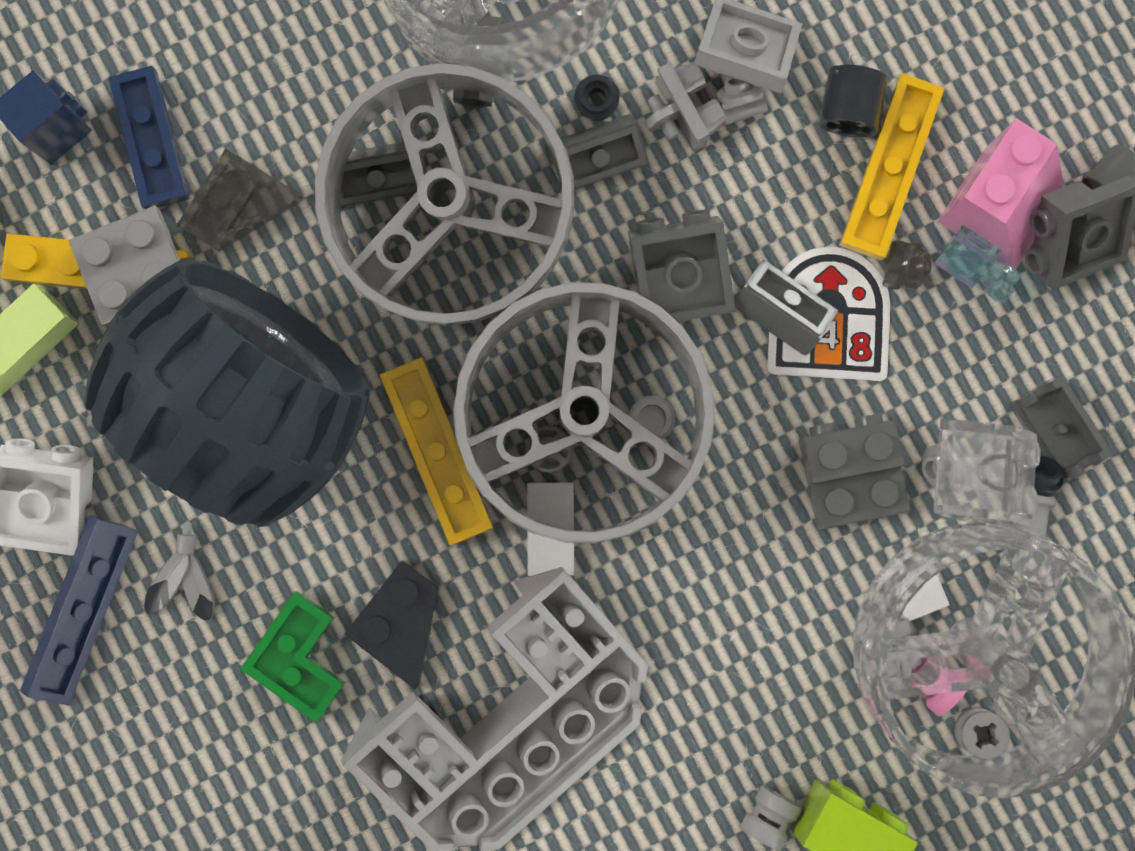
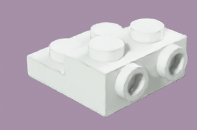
M11 439L6 441L5 445H1L0 546L73 556L85 528V507L92 501L93 457L81 456L80 448L72 445L54 446L51 448V451L35 449V443L28 439Z

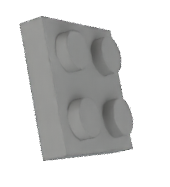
M715 0L694 65L709 69L717 74H724L751 83L759 88L782 93L787 81L802 23L733 0Z
M156 206L68 240L100 323L106 328L121 306L139 287L161 270L180 260L162 213Z

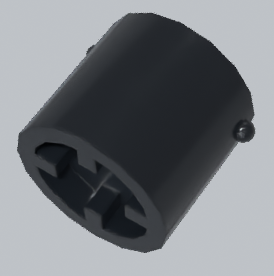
M845 64L831 67L827 76L819 121L820 127L828 132L848 137H871L876 135L879 131L888 80L886 74L860 65Z

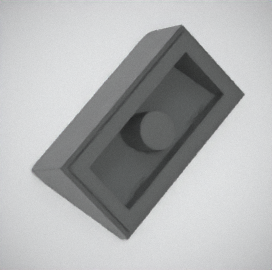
M630 114L560 138L567 149L574 177V190L649 164L638 122ZM547 144L549 154H550V156H551L553 165H554V167H555V170H556L558 179H559L560 184H561V187H562V182H561V178H560V174H559V170H558V166H557L556 159L554 158V156H553V154H552V152H551V150H550V148H549V146H548V144Z
M404 142L351 152L345 165L340 188L341 207L405 196L417 192L416 179Z
M764 259L734 300L737 310L805 356L819 342L838 312L837 309Z

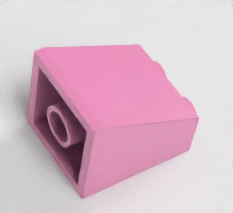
M1016 118L984 149L937 222L1012 271L1016 270L1026 251L1034 243L1035 233L1031 227L1030 219L1032 213L1039 210L1041 195L1063 187L1058 145Z

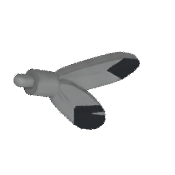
M190 521L184 522L182 534H177L176 554L172 555L165 563L145 595L144 609L149 615L156 614L166 608L181 584L192 611L200 619L207 621L214 615L215 599L213 591L198 558L194 555L196 535L191 534L192 523Z

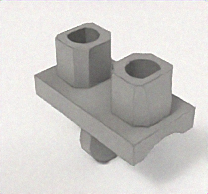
M669 62L658 68L657 72L660 76L655 81L668 106H665L659 94L649 98L647 101L654 114L647 118L644 123L649 132L662 128L667 138L672 140L681 134L674 122L676 120L693 152L706 146L708 137L725 124L727 117L716 99L695 108L689 98L690 95L705 88L706 85L704 75L699 66L691 62L673 69Z

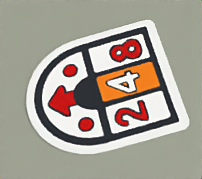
M839 247L812 249L790 261L782 272L837 309L838 312L819 342L806 356L769 332L768 371L774 375L883 381L886 379L888 372L890 297L886 283L876 267L858 253Z

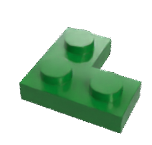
M295 591L240 670L315 723L319 722L346 684L345 681L309 657V654L335 617L300 592Z

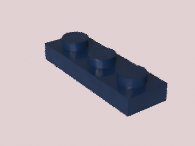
M151 65L108 77L141 207L143 209L152 206L159 208L189 200L190 196L157 70Z

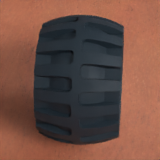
M182 258L146 281L127 299L115 314L99 343L92 361L86 383L84 405L85 409L90 411L92 415L91 422L98 433L106 437L113 445L114 451L121 458L148 476V480L164 491H170L187 501L190 506L204 513L210 512L238 525L247 523L255 524L257 527H265L291 514L307 503L331 480L341 467L362 426L369 401L370 385L365 382L364 373L358 365L351 361L346 352L335 341L327 337L305 316L300 315L286 305L284 301L254 285L248 279L234 272L231 273L219 268L216 264L204 260L200 262L194 261L192 258Z

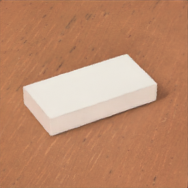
M527 483V515L541 523L563 529H574L573 483ZM527 531L528 576L563 567L569 575H574V543H565Z

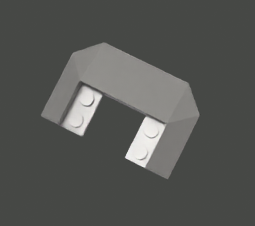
M563 567L513 581L522 593V596L487 626L490 634L530 677L468 732L459 738L412 692L382 719L369 707L341 759L342 765L432 851H453L454 847L479 846L480 851L500 850L640 726L642 707L639 705L642 682H646L648 664Z

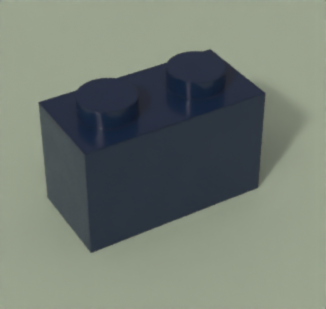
M32 70L0 97V120L20 143L50 165L93 131L82 119L88 113L87 110L54 77L46 82L39 74Z

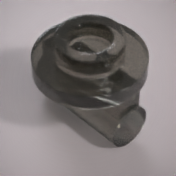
M899 240L892 241L882 286L894 290L900 288L916 290L923 281H927L931 273L932 261L931 256L925 252L924 246L918 243H907Z

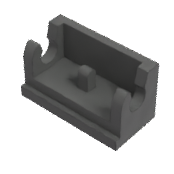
M1063 375L1044 381L1009 403L1010 408L1042 456L1053 459L1061 466L1063 480L1079 476L1084 473L1083 469L1094 463L1103 462L1114 455Z

